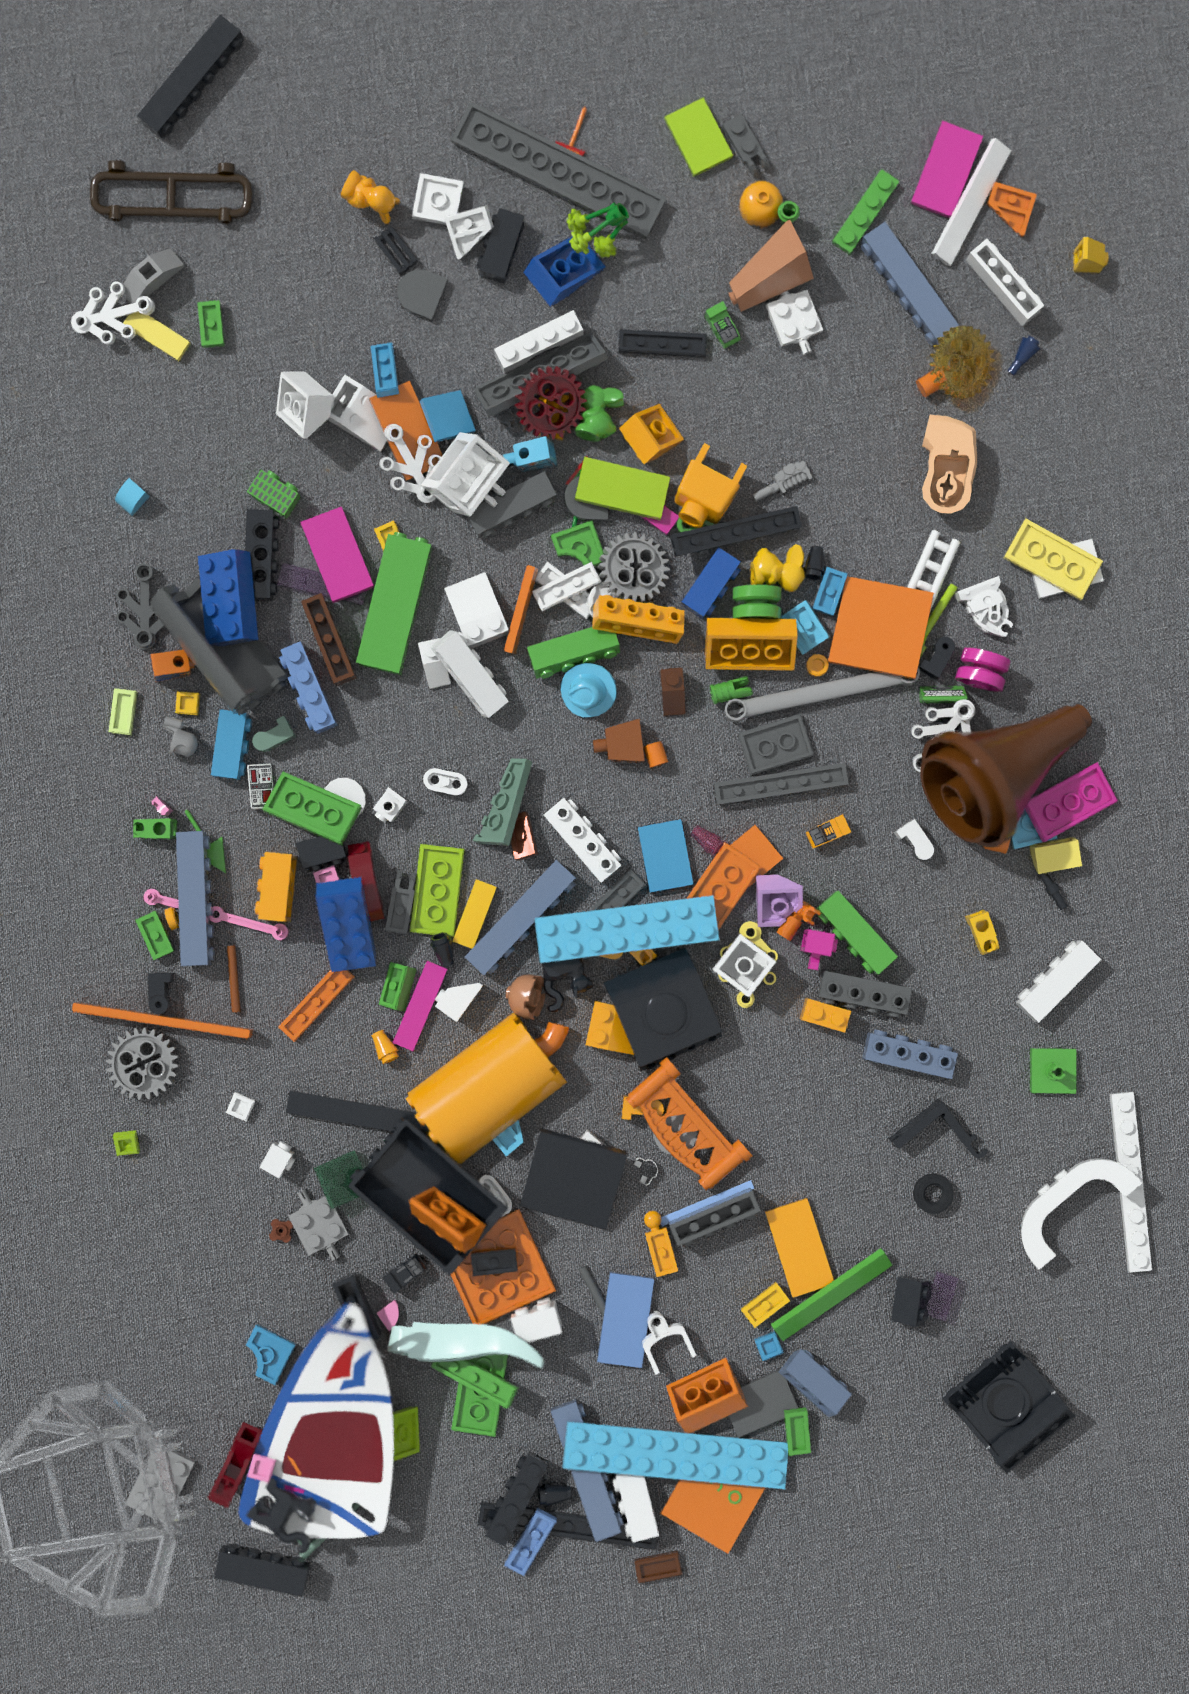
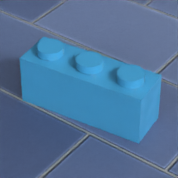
M220 709L211 776L241 780V775H245L246 763L243 762L244 754H247L249 750V741L246 740L247 732H250L252 728V719H249V714L244 713L239 716L238 713L233 714L232 711Z

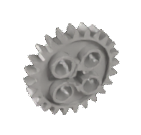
M636 532L633 533L631 538L628 533H625L623 540L618 535L615 538V542L610 540L608 543L609 547H605L602 550L605 555H601L599 560L604 563H600L598 568L604 571L599 574V577L606 578L602 585L610 586L607 591L608 593L616 592L614 598H618L621 595L623 596L622 599L630 598L636 602L638 598L639 602L643 603L645 597L650 601L653 595L657 596L660 593L659 589L665 587L663 582H666L669 578L665 573H668L670 568L664 565L668 563L669 559H662L666 552H659L657 550L660 544L652 545L653 538L647 542L645 541V534L639 539ZM632 550H635V551H636L635 559H634V554H633V551H632ZM619 553H624L628 560L620 559ZM640 555H646L649 558V562H644ZM633 574L635 587L632 586ZM618 575H625L628 581L622 582ZM640 576H646L649 583H643Z
M144 1027L142 1033L139 1028H134V1035L130 1031H126L127 1038L118 1036L120 1044L112 1043L115 1051H108V1054L113 1057L106 1060V1063L112 1064V1067L108 1068L106 1072H113L114 1075L109 1080H117L114 1088L122 1086L121 1094L130 1091L129 1098H133L137 1094L138 1100H141L145 1094L147 1099H151L152 1092L155 1096H160L159 1089L167 1091L166 1083L174 1084L170 1077L178 1076V1073L173 1071V1068L180 1067V1064L174 1063V1060L179 1058V1055H173L172 1053L177 1047L168 1046L172 1041L171 1039L163 1040L165 1033L156 1036L157 1029H153L149 1034L148 1027ZM146 1042L153 1046V1052L150 1055L146 1054L143 1050ZM126 1052L133 1056L131 1064L124 1062L123 1056ZM158 1053L161 1055L160 1058L145 1064V1067L137 1068L129 1073L125 1072L126 1069L139 1064L141 1060L149 1059ZM156 1062L160 1063L163 1067L160 1075L153 1071V1065ZM138 1072L142 1075L143 1080L141 1084H136L133 1081L134 1073Z

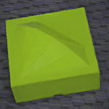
M136 1130L113 1134L117 1156L139 1154L140 1146Z

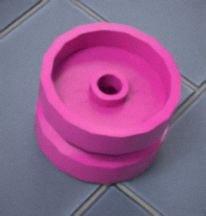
M964 648L960 660L967 666H961L957 669L955 679L974 688L1002 692L1006 680L999 674L1008 672L1011 660L990 651Z

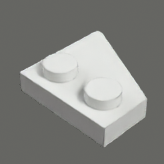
M487 205L444 218L457 260L461 259L494 227Z

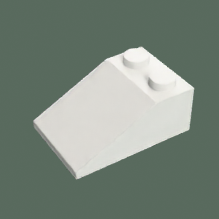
M485 572L444 588L461 632L468 641L466 644L469 649L508 635L509 629Z

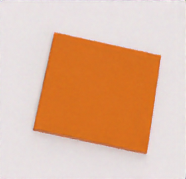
M680 1479L661 1514L728 1554L766 1487L722 1483V1489L717 1491L720 1488V1483L712 1482L711 1484L710 1482ZM733 1490L741 1493V1501L737 1504H732L728 1500V1495ZM732 1493L730 1498L736 1502L739 1499V1495Z

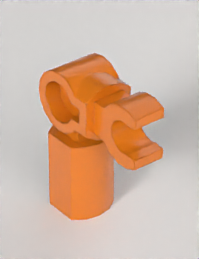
M803 900V907L786 918L787 921L779 927L777 933L791 941L801 926L802 919L806 923L814 925L812 917L815 914L820 916L821 912Z

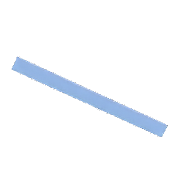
M750 1180L661 1217V1225L663 1227L669 1224V1221L745 1189H754V1186Z

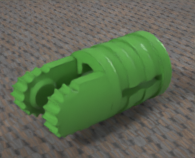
M748 677L709 685L713 704L751 696L753 692L750 687L741 688L749 684Z

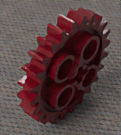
M547 366L546 372H544L541 368H538V375L530 372L532 379L529 381L524 378L526 386L518 387L522 394L515 395L520 400L519 403L515 404V407L521 410L516 415L523 417L520 423L523 426L527 425L525 429L528 432L533 430V435L536 437L540 433L541 437H547L549 434V437L555 440L557 433L563 438L564 430L571 433L570 426H578L575 420L583 419L579 412L586 411L581 404L587 402V400L580 396L585 393V390L578 389L582 383L575 381L576 376L574 374L569 375V371L566 369L561 372V368L556 366L553 371L550 366ZM546 383H550L549 391L543 393V386ZM569 393L568 400L561 402L562 395ZM534 394H538L550 401H554L562 407L567 408V412H563L552 405H548L544 401L535 398ZM540 404V410L537 413H532L533 406ZM559 413V419L556 422H551L553 414Z

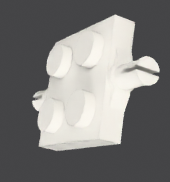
M808 290L796 294H789L788 291L783 292L778 300L766 305L780 345L783 347L791 343H799L803 355L809 354L812 350L807 340L811 336L823 331Z

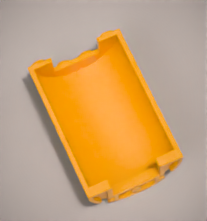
M513 1012L409 1091L406 1100L418 1112L415 1117L422 1126L426 1124L430 1129L428 1134L435 1144L440 1142L447 1150L446 1153L462 1164L565 1085L567 1081L532 1038L520 1018Z

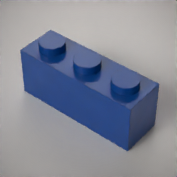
M718 547L682 600L681 606L702 620L705 615L710 617L716 608V605L713 603L718 597L723 598L729 589L726 584L730 579L734 581L741 571L738 568L740 561Z

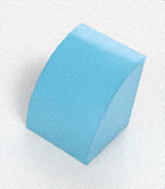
M128 478L119 489L115 501L133 516L150 496Z

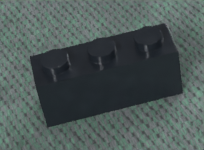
M499 208L497 215L493 214L492 216L494 227L491 235H486L483 246L486 250L484 256L480 255L477 268L479 269L480 277L505 284L524 228L525 216Z
M356 1272L335 1280L332 1287L341 1307L346 1304L356 1305L362 1313L371 1340L378 1339L382 1333ZM346 1317L347 1322H348V1324H349V1326H350V1329H351V1327H352V1325H353V1323H354L355 1320H354V1319H351V1318H349V1317Z

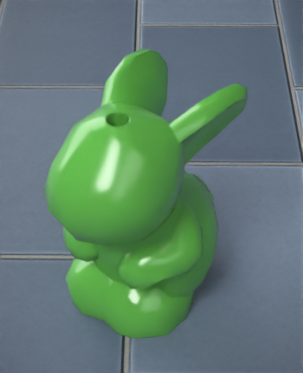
M592 385L584 389L585 393L580 397L587 400V402L581 404L586 411L581 413L583 419L581 420L582 423L575 429L576 436L587 441L597 442L616 432V425L613 423L611 416L605 411V407L618 408L624 406L623 393L616 388L608 387L603 389Z

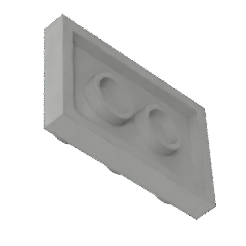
M155 1442L125 1505L166 1524L196 1460Z

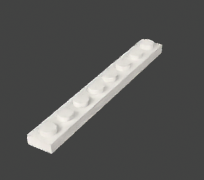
M1134 1092L1111 1093L1110 1103L1116 1162L1126 1166L1142 1182L1127 1197H1124L1120 1192L1128 1272L1151 1271L1152 1265Z

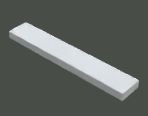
M997 138L991 139L931 253L947 266L952 265L1011 152Z

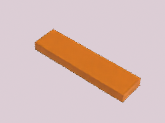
M526 566L504 648L505 652L516 654L538 573V568Z
M330 970L278 1028L295 1042L355 976L349 970L331 972Z

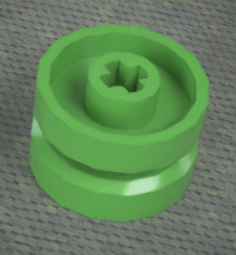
M743 585L734 587L733 601L740 605L733 607V618L781 619V607L774 605V603L781 600V588L772 585Z

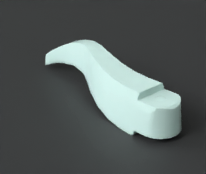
M413 1322L412 1327L392 1326L387 1352L402 1356L408 1355L409 1358L421 1362L461 1361L486 1355L502 1354L522 1358L539 1368H543L544 1364L543 1357L520 1337L498 1327L480 1324Z

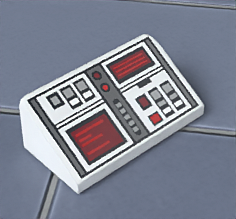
M247 765L251 809H263L274 789L272 765Z

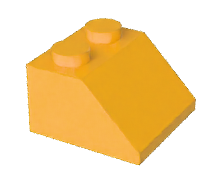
M660 404L635 413L619 428L625 440L629 442L643 464L659 458L684 440Z

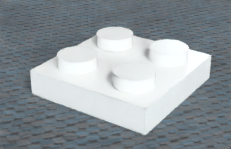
M420 173L412 218L446 225L444 218L459 212L464 182Z

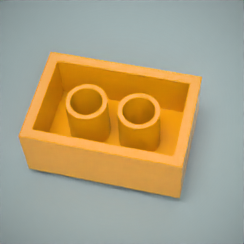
M265 852L264 857L261 856L260 870H263L262 879L258 880L257 892H261L260 901H256L255 914L258 915V919L291 922L297 865L296 855Z

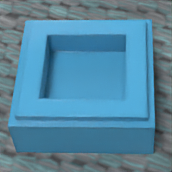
M775 1331L754 1339L762 1361L783 1354Z

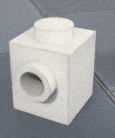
M274 1142L259 1168L280 1178L285 1170L289 1171L293 1166L295 1159L292 1157L295 1152L291 1151L292 1147L285 1142Z

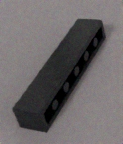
M220 14L139 112L137 117L141 124L161 140L165 135H169L176 121L186 115L190 104L200 98L204 87L213 82L218 70L227 65L231 54L241 48L244 40L241 30Z

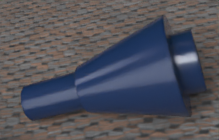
M1028 336V338L1022 337L1015 360L1007 371L1015 376L1022 364H1025L1041 350L1038 346L1040 342L1031 336Z

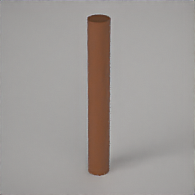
M227 946L232 1012H241L236 946Z

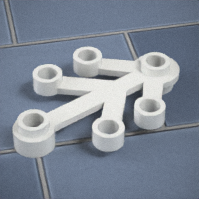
M116 281L111 284V294L100 313L93 314L98 302H101L105 297L103 290L94 287L90 290V300L85 309L73 315L71 325L78 333L85 334L91 332L106 345L114 343L115 335L108 330L103 331L94 324L104 322L121 332V335L126 339H132L136 335L134 327L124 325L115 318L136 312L150 315L155 310L154 301L147 296H141L136 300V303L114 308L119 297L125 293V286ZM120 285L121 290L116 293L115 287ZM99 291L100 296L98 298H95V292ZM143 301L147 302L145 308H141V303ZM84 318L85 322L80 326L79 320ZM130 328L131 334L126 336L125 331ZM107 334H110L109 341H105V336Z
M397 424L388 425L384 430L385 438L395 443L406 465L395 462L389 457H383L379 465L381 469L386 471L394 470L411 475L417 483L413 484L405 482L401 477H393L390 481L391 487L395 490L403 489L416 493L417 498L424 503L434 501L436 498L431 493L429 496L424 495V488L421 486L425 480L421 470L427 448L432 444L431 438L427 435L419 436L414 460L402 438L403 429ZM393 429L398 430V436L395 438L391 435ZM424 437L428 440L426 446L421 444V440ZM431 455L428 458V464L430 466L426 477L434 468V465L432 464V459L434 457H437L438 460H440L441 457L439 455ZM385 460L390 461V466L388 468H385L383 466V462ZM396 479L401 481V486L398 488L394 486Z
M966 699L957 701L951 708L936 709L929 707L925 712V716L929 721H936L940 717H952L947 724L924 727L917 724L912 727L911 733L913 737L920 739L923 736L939 734L943 731L955 732L954 729L960 722L962 732H971L970 719L975 714V707L971 701ZM963 706L968 709L965 714L960 713V708ZM932 710L936 711L934 718L928 716V713ZM916 728L922 729V733L920 735L914 734V730ZM922 754L916 755L913 759V766L918 772H920L921 766L917 762L922 758Z

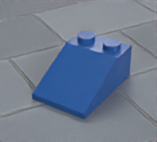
M573 237L533 257L523 272L550 307L568 297L606 267L589 245L588 254L583 252L576 253L569 243Z

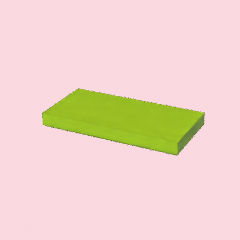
M584 457L575 501L661 520L670 477Z
M420 844L410 932L432 935L446 932L449 937L455 936L465 849Z

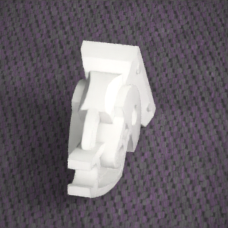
M999 576L954 594L958 602H965L967 613L972 615L975 621L974 625L980 628V630L999 637L1007 636L1008 633L1003 632L1001 627L1002 625H1007L1008 628H1012L1013 623L1007 620L1009 610L1006 605L1005 595L998 588L1001 583Z

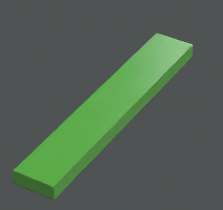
M880 1248L773 1322L771 1326L782 1341L786 1340L892 1266V1263Z

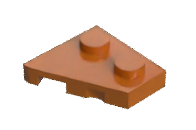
M994 182L987 205L1019 236L1023 237L1037 194Z

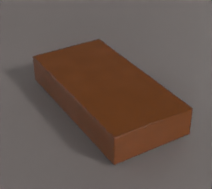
M678 1551L634 1559L638 1584L682 1575Z

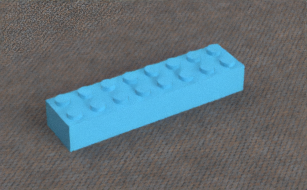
M713 896L534 918L540 963L719 940Z

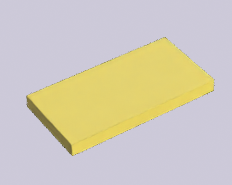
M1028 519L1023 521L1003 557L1080 601L1083 599L1103 563L1101 559Z

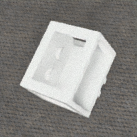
M460 432L421 486L452 512L471 517L482 500L492 507L498 504L494 498L487 494L490 489H493L496 494L501 496L506 493L496 484V481L510 462L478 435ZM476 443H478L481 447H483V448H484L487 452H489L491 455H488V454H487L484 450H482Z

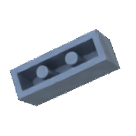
M799 1349L794 1351L779 1370V1373L826 1416L837 1415L851 1396L847 1386L840 1380H835L830 1375L831 1372L825 1366L819 1365L814 1361L813 1355L807 1350Z

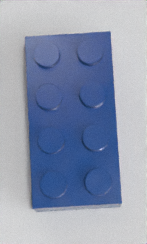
M233 549L198 556L206 641L209 645L226 646L258 640L250 552Z
M362 878L317 883L316 901L331 972L376 966V949Z

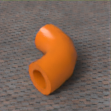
M548 1022L544 1034L534 1039L547 1058L561 1048L568 1034L569 1027Z

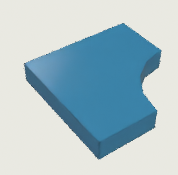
M256 1324L246 1343V1346L254 1352L257 1358L258 1368L255 1376L276 1385L296 1343Z

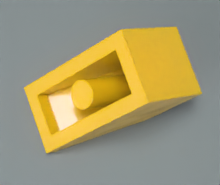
M1083 237L1074 250V272L1100 273L1108 263V252H1105V244L1092 238Z

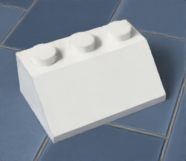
M281 372L276 414L302 438H308L330 417L331 409L334 406L333 395L306 372Z

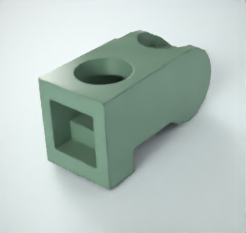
M285 716L276 719L278 726L266 732H257L254 735L252 743L256 749L261 752H268L296 737Z

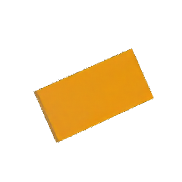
M804 1198L765 1211L792 1297L824 1288L834 1281L808 1199Z

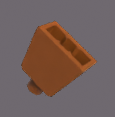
M640 719L606 728L605 739L593 740L594 753L607 752L608 761L644 763L645 761Z

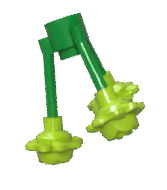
M614 202L610 206L594 213L582 215L580 210L576 211L573 208L567 218L568 228L572 231L571 235L573 237L569 241L571 247L578 254L580 252L588 254V242L593 239V236L609 224L613 227L616 225L617 227L612 234H609L606 238L604 236L595 237V242L593 243L596 253L601 257L615 256L617 248L613 243L619 231L628 224L629 213L621 203L616 204ZM607 213L606 220L591 232L587 231L583 234L586 230L585 223H588L592 218Z

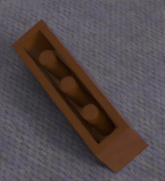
M320 593L302 600V606L333 683L339 686L357 679L323 594Z

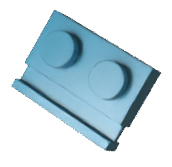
M807 600L781 616V619H796L797 647L802 655L830 638Z

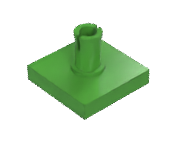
M1030 1048V1093L1076 1094V1049Z

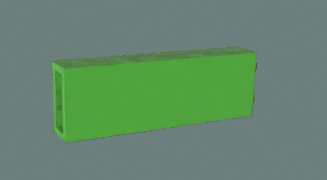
M394 532V535L388 534L356 660L358 665L401 675L433 548L431 544H428L427 539L416 537L415 540L408 539L406 534Z

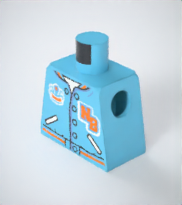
M546 436L514 444V452L503 454V457L510 462L507 467L517 465L521 471L558 466L554 444Z

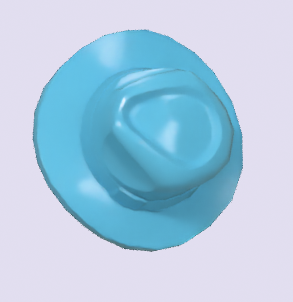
M594 663L579 664L569 669L561 682V694L564 703L577 716H599L608 711L615 702L617 695L616 683L611 673L603 666Z

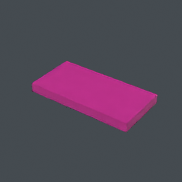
M942 121L910 204L950 219L959 201L983 136Z
M342 506L300 522L332 603L374 588Z
M1097 762L1030 798L1025 810L1041 841L1046 842L1118 802Z

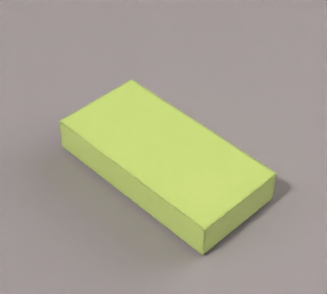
M114 688L109 733L132 735L137 691Z

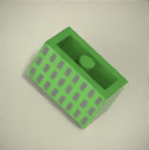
M260 470L247 493L255 500L287 519L301 498L299 493H297L298 488L289 482L285 485L278 481L280 477L270 470L267 473Z

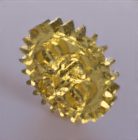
M965 325L951 327L950 331L943 332L944 337L937 338L939 345L932 346L936 353L930 354L934 358V362L929 363V365L934 366L935 370L930 374L937 376L934 383H941L939 390H945V395H952V398L960 399L975 397V393L982 392L981 387L988 386L985 379H992L988 373L995 369L990 366V363L995 361L994 358H990L994 350H988L991 342H984L986 334L979 335L980 329H973V326Z

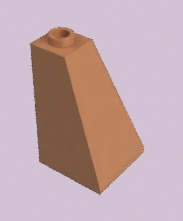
M791 220L786 221L729 282L732 292L728 293L732 304H737L741 312L814 279L807 253Z

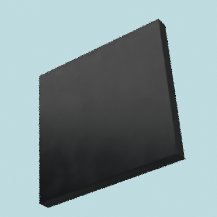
M541 1128L520 1206L606 1229L628 1151Z

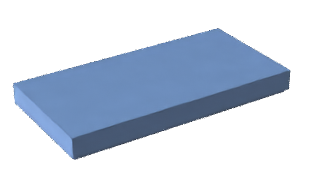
M615 1272L609 1273L597 1362L642 1368L644 1355L642 1341L647 1334V1320L650 1313L654 1278Z

